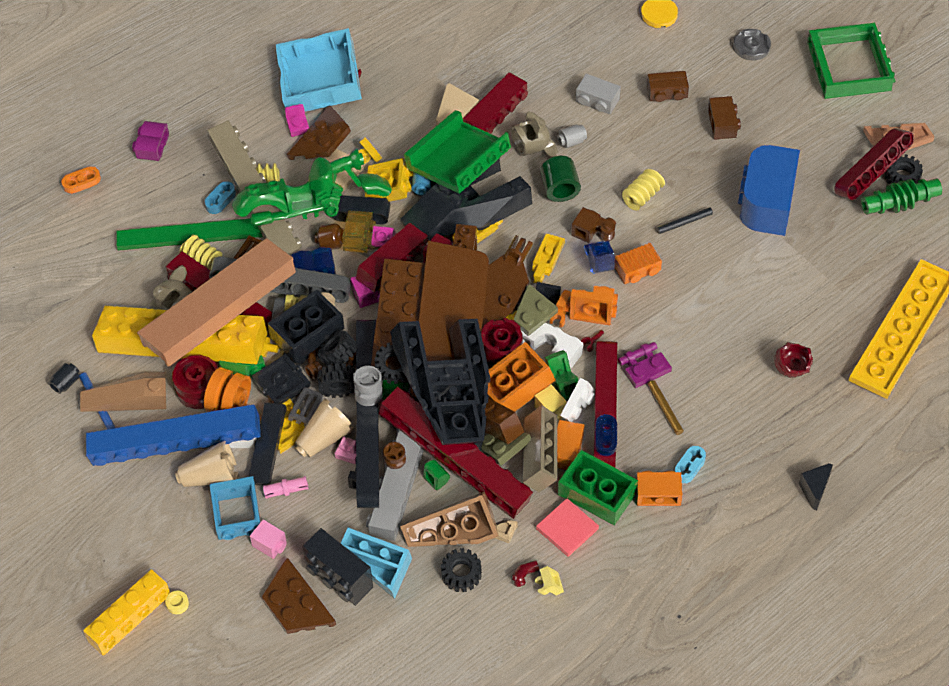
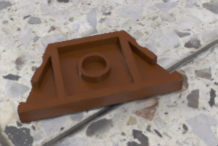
M328 106L287 153L289 160H295L296 156H305L306 159L330 157L351 132L350 127L332 106Z
M287 558L263 594L262 600L287 634L297 633L301 630H316L315 627L325 625L334 627L336 625L335 619L289 558Z

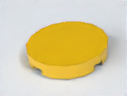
M647 0L641 8L642 19L647 25L654 28H661V26L669 27L675 23L678 17V7L671 0Z

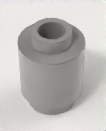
M577 124L559 130V135H557L559 145L564 148L583 143L587 139V132L584 126Z

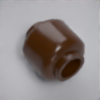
M339 224L321 225L318 232L315 233V242L319 244L322 250L340 249L346 241L345 230Z

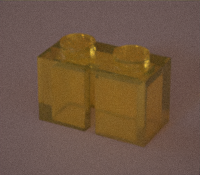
M348 212L343 231V251L367 253L369 245L372 244L373 227L376 226V221H373V212Z

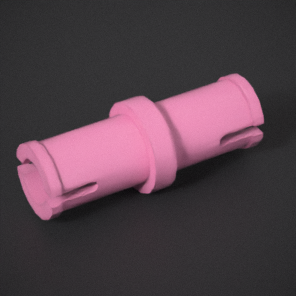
M304 476L292 480L282 479V482L263 485L265 498L268 499L284 494L289 496L293 492L309 490L307 478Z

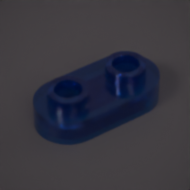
M608 414L599 416L595 425V448L603 456H610L617 450V420Z

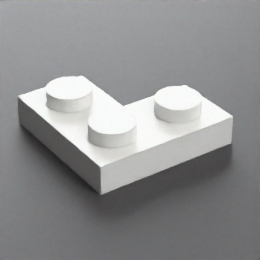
M582 378L578 381L560 415L565 421L573 422L574 419L576 420L582 410L580 407L586 409L587 405H591L593 402L595 390L588 381Z

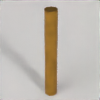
M650 381L648 386L676 435L682 434L684 430L656 381Z

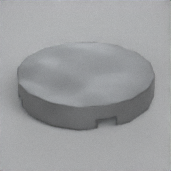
M745 29L735 36L733 48L735 53L743 59L760 60L770 52L771 40L766 33L765 35L761 33V30Z

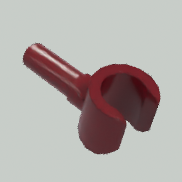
M600 330L591 338H582L583 347L585 344H590L587 347V352L593 351L594 343L604 334L603 330Z

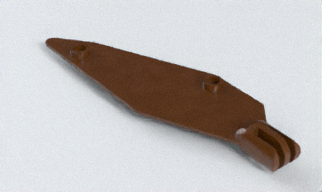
M515 235L505 254L489 264L482 329L490 320H493V322L503 320V318L512 314L529 284V278L523 262L533 246V242L528 241L525 246L526 239L521 238L518 242L519 236Z

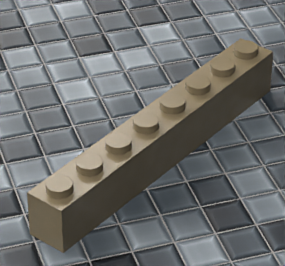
M228 120L207 130L209 140L239 193L250 184L266 183L263 174H258L256 170L257 164L254 158H249L247 145L244 141L241 142L239 140L240 134L236 126H232ZM261 205L253 209L250 214L267 211L274 213L282 210L273 205ZM283 219L274 221L272 224L258 226L264 239H269L293 257V259L301 256L300 248H302V244L299 238H294L291 233L293 228L289 221Z

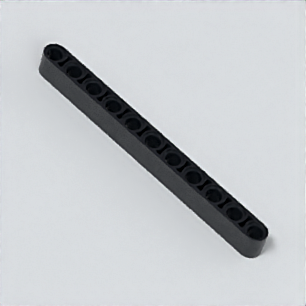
M377 319L356 320V370L363 366H371ZM356 401L357 509L379 508L378 403L373 406H363Z

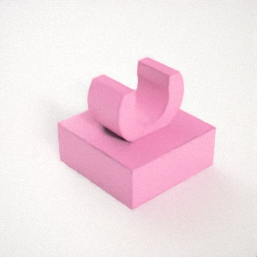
M343 437L335 452V458L356 464V440Z

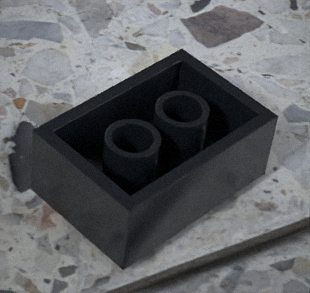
M317 289L268 323L270 338L295 363L320 347L321 344H324V341L328 340L330 335L334 336L335 332L345 329L343 314Z
M322 528L302 546L307 571L313 576H319L327 588L335 589L340 598L348 603L350 601L356 606L373 589L371 567Z

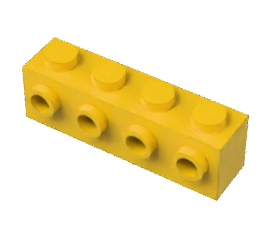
M151 569L83 630L87 641L104 656L166 600L170 593L167 583Z

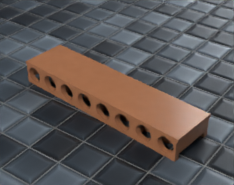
M266 238L137 333L140 336L142 345L157 354L165 361L168 367L296 273L293 257Z

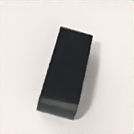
M341 195L338 213L332 218L339 222L384 225L389 219L391 203L383 198Z

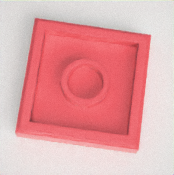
M565 499L536 526V530L567 557L599 529V525L569 499Z

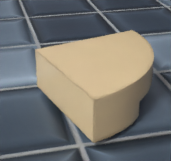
M508 520L496 525L499 536L495 539L510 543L518 522Z

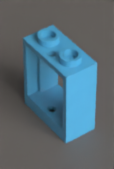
M253 476L210 484L218 539L231 540L239 536H250L261 523ZM251 496L254 520L222 526L219 501Z

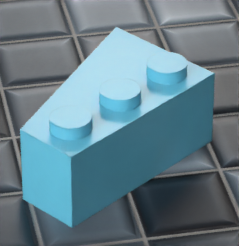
M347 528L341 544L371 567L372 580L395 599L412 561L410 551Z

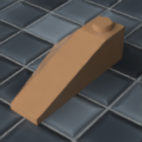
M144 372L81 391L80 412L166 409V372Z
M485 491L400 526L408 547L480 544L499 536L493 511Z

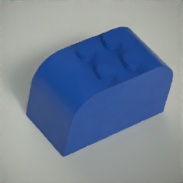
M764 145L756 148L751 153L749 165H744L740 192L743 193L739 194L738 204L741 205L740 218L747 228L758 232L785 236L800 150Z

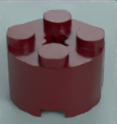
M508 318L494 322L490 320L481 331L486 360L493 365L523 344V334L520 325Z

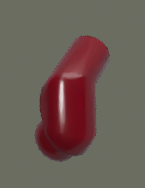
M537 560L521 564L515 569L512 574L514 586H524L526 584L524 577L527 574L539 571Z

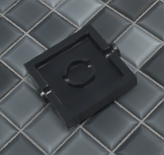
M286 354L251 376L252 381L260 389V392H263L264 396L273 404H282L288 399L291 400L300 394L304 387L309 388L311 386L310 381L302 373L301 367L298 364L295 365Z

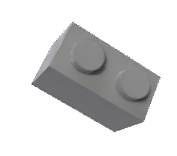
M585 74L576 89V102L597 109L600 112L611 114L620 99L621 86Z

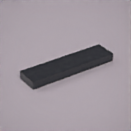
M264 404L260 422L261 437L256 440L249 477L253 476L255 485L271 484L287 409L285 404Z

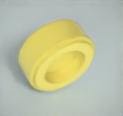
M176 590L168 594L165 604L170 613L181 614L187 610L189 600L184 592Z

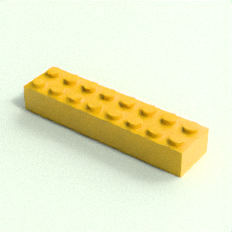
M104 306L92 334L97 352L159 357L151 349L142 345L137 332L167 310ZM238 315L180 359L191 355H203L213 361L257 364L267 336L264 318L262 316Z

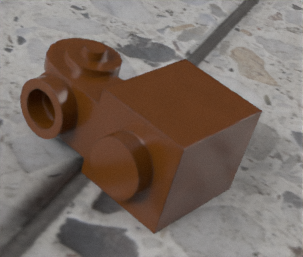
M583 207L572 223L571 236L590 243L596 233H600V238L603 241H611L615 237L616 221L610 217L605 219L596 211Z

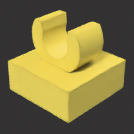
M548 566L540 569L541 576H538L535 582L538 584L544 583V586L538 590V593L546 595L551 592L556 596L563 593L564 590L559 573Z

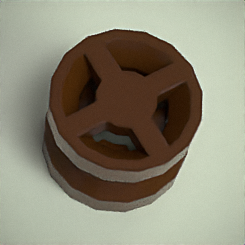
M399 442L387 444L383 451L385 464L391 469H400L406 463L405 447Z

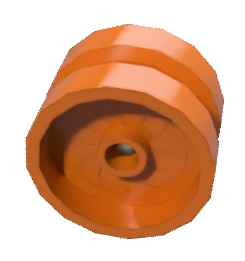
M221 367L216 369L205 391V411L212 412L246 406L251 391L250 377L240 373L234 375L233 371Z

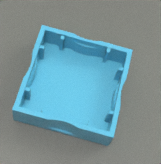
M349 28L325 33L313 38L276 44L278 65L281 71L282 100L285 108L303 104L306 112L362 99L354 43Z

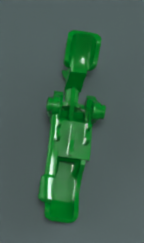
M356 148L350 155L332 162L322 157L317 158L311 166L308 182L298 187L288 186L283 178L280 181L250 184L244 187L245 189L235 197L232 207L234 212L241 217L247 216L253 209L261 205H273L282 210L274 213L267 211L252 214L250 222L254 227L272 224L274 221L293 218L302 215L303 219H307V214L313 212L314 217L317 218L319 211H324L327 216L333 217L338 213V204L343 192L342 186L335 182L336 174L346 171L356 185L362 187L368 195L374 194L387 197L391 193L392 188L388 180L377 174L364 173L357 176L352 168L361 170V165H364L363 154L359 153Z

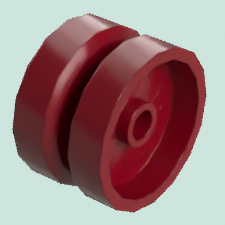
M191 355L183 358L176 364L172 372V380L177 397L184 406L191 409H204V396L208 382L215 370L218 369L212 359L203 355Z

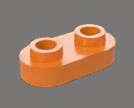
M91 166L65 175L61 183L65 192L73 194L97 185L101 180L99 170Z

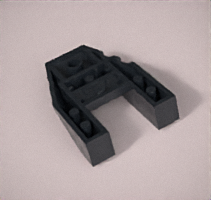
M499 158L460 194L436 183L401 218V222L404 226L411 223L428 235L427 243L436 234L443 237L455 234L457 224L477 226L478 231L483 230L532 205L531 187L519 176L480 196L472 188V185L500 172Z
M458 319L449 328L455 360L427 361L419 321L399 322L390 331L394 353L442 445L483 442L487 417L485 416L484 409L488 403L489 395H487L490 374L478 319Z

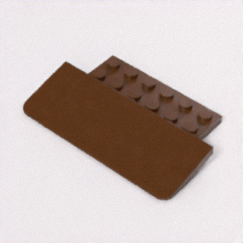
M428 241L426 263L384 259L371 366L375 367L376 352L380 351L381 346L386 347V343L393 345L390 331L399 322L419 321L427 361L455 360L449 328L458 319H478L480 332L482 331L489 266L487 255L477 250ZM396 356L389 357L386 360V366L391 370H397L401 367ZM411 387L410 395L415 401L419 402Z

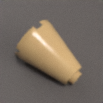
M327 399L321 401L295 442L298 445L295 449L303 457L308 455L311 458L351 433L354 429L353 426H350L351 422L335 406L331 408L328 405L330 401Z
M226 441L216 444L178 466V471L175 472L177 482L179 484L182 483L184 487L206 486L239 479L238 472H234V466L237 465L230 445L226 444Z

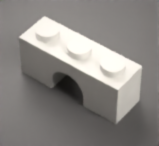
M544 323L530 336L522 332L523 343L526 342L534 351L539 346L548 344L554 347L552 354L561 350L567 352L570 369L582 355L583 342L577 337L564 333L558 327Z

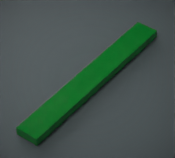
M250 218L118 230L117 250L182 245L192 235H197L205 243L247 239L248 236L259 238L263 237L258 226L254 227L251 224Z

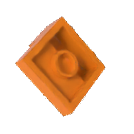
M594 286L593 292L572 289L570 319L610 326L611 319L616 318L618 294H614L615 289L606 286Z

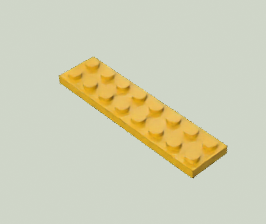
M922 259L919 261L849 377L850 382L888 399L949 295V271Z

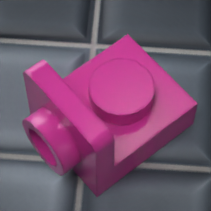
M303 104L285 108L286 121L291 137L305 134L309 129Z
M374 226L371 245L373 247L384 245L396 234L394 228Z

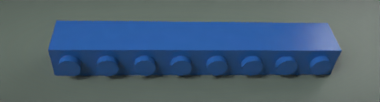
M253 404L86 433V456L93 466H103L112 462H125L136 458L144 459L148 456L167 455L171 452L189 451L190 449L200 447L208 448L222 441H226V444L241 440L249 441L261 437L260 416Z

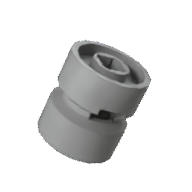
M363 366L357 369L354 373L356 401L363 406L376 405L383 396L381 372L373 366Z

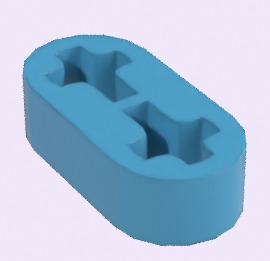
M222 182L205 199L207 212L218 214L236 196L234 184Z

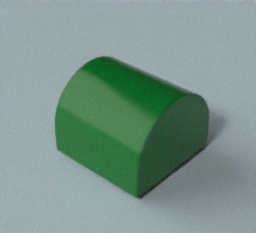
M431 460L424 465L423 478L436 491L447 484L450 475L436 460Z

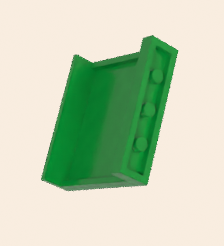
M455 110L404 153V158L408 170L460 194L511 148L507 132L501 137L492 135L463 122L462 113Z

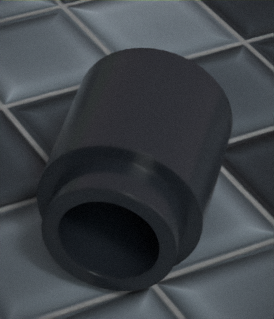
M64 363L50 377L51 380L48 384L58 394L66 392L80 378L79 370L72 363Z

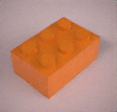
M524 342L489 369L490 383L488 384L487 395H489L488 398L516 412L534 398L536 394L556 381L550 367Z

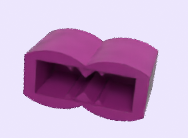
M144 121L138 129V138L133 142L132 146L137 159L154 161L161 159L164 146L169 137L167 123Z

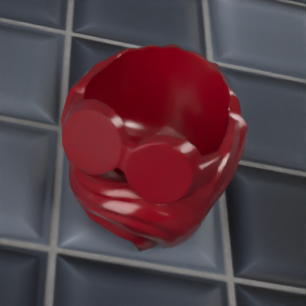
M787 342L777 349L774 356V364L782 375L788 378H796L810 373L813 363L810 348Z

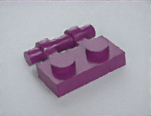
M655 342L640 345L639 349L633 352L628 351L624 353V356L618 358L620 366L624 364L630 366L625 369V374L635 389L672 371V366L662 352L653 355L652 351L658 349ZM641 356L645 357V360L640 362L635 360Z

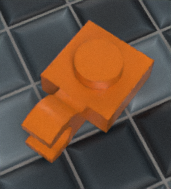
M564 289L556 304L558 313L550 318V324L555 319H559V327L562 328L565 325V315L567 312L570 313L571 291Z

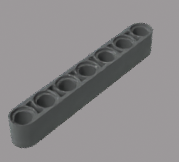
M227 257L214 258L209 279L237 259ZM295 268L296 273L270 291L300 297L301 295L308 296L317 289L320 293L326 292L333 295L335 302L344 303L348 301L350 296L351 280L341 275Z

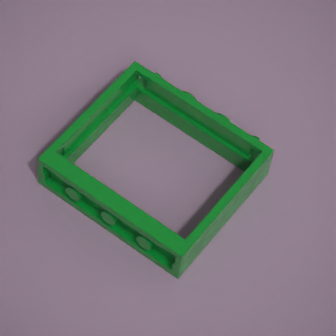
M875 23L809 30L807 45L824 99L892 91L893 83L896 82L894 78L895 72L891 70V60L889 57L887 58L886 46L882 44L881 32H878ZM868 40L881 77L834 83L822 46Z

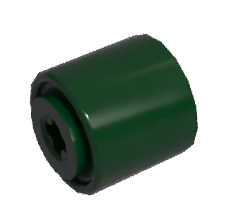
M562 155L554 156L547 159L541 165L540 174L549 200L564 202L573 199L579 194L581 184L572 158Z

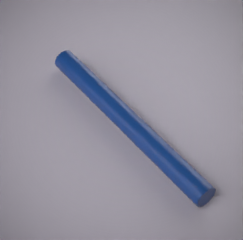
M87 373L79 375L86 390L94 388ZM97 411L107 430L116 428L107 411Z

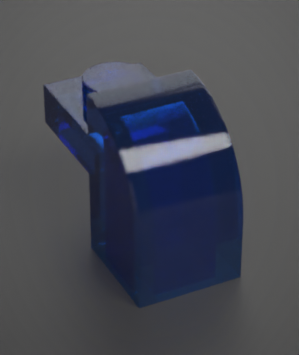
M609 241L584 245V252L590 263L592 274L614 270L615 256Z

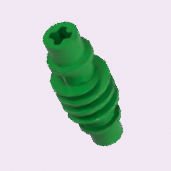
M938 178L927 181L920 179L916 184L912 179L899 181L898 183L887 185L885 192L877 190L873 192V195L862 197L861 206L866 215L876 212L884 214L885 210L891 208L894 213H899L900 209L904 212L907 210V207L912 210L914 209L915 202L921 200L929 202L931 198L942 195V185Z

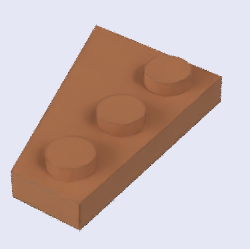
M925 123L902 124L900 127L881 125V128L864 126L863 129L864 134L873 146L893 128L913 133L914 142L909 149L933 142L935 137Z

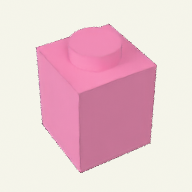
M262 520L250 535L252 546L272 559L278 553L281 554L287 544L285 532L265 520Z

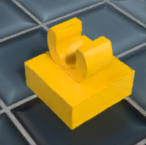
M366 137L360 141L364 148L360 149L359 153L363 154L365 164L371 160V157L376 163L382 159L381 155Z

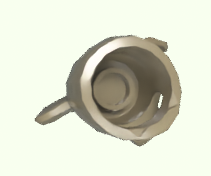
M528 111L526 113V121L512 126V140L522 156L544 151L550 158L559 156L555 143L549 139V130L543 118Z
M184 266L178 267L170 275L169 280L154 288V299L150 302L148 309L168 310L193 292L183 283L187 274Z

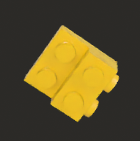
M404 158L368 166L367 173L382 176L390 183L392 191L386 197L389 202L407 198V193L411 192L409 177L413 175V172L407 169ZM365 192V197L385 198L380 195H368Z

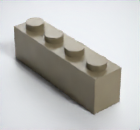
M542 405L524 418V433H529L531 440L524 447L523 483L539 493L557 480L558 415Z

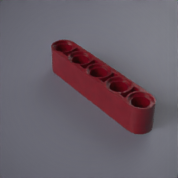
M898 128L891 129L835 183V194L850 200L857 199L912 146L914 142L913 133Z

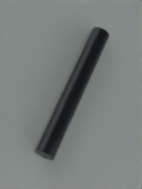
M709 207L656 227L657 233L662 234L713 215V210Z

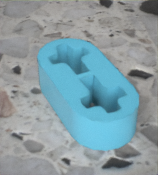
M690 447L677 463L675 472H684L687 467L689 468L688 473L681 474L682 483L691 482L704 465L706 452L702 447ZM696 454L699 455V458L697 457L692 462V456H696Z

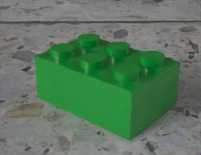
M581 450L559 480L558 495L564 499H569L575 505L615 526L636 495L638 480Z

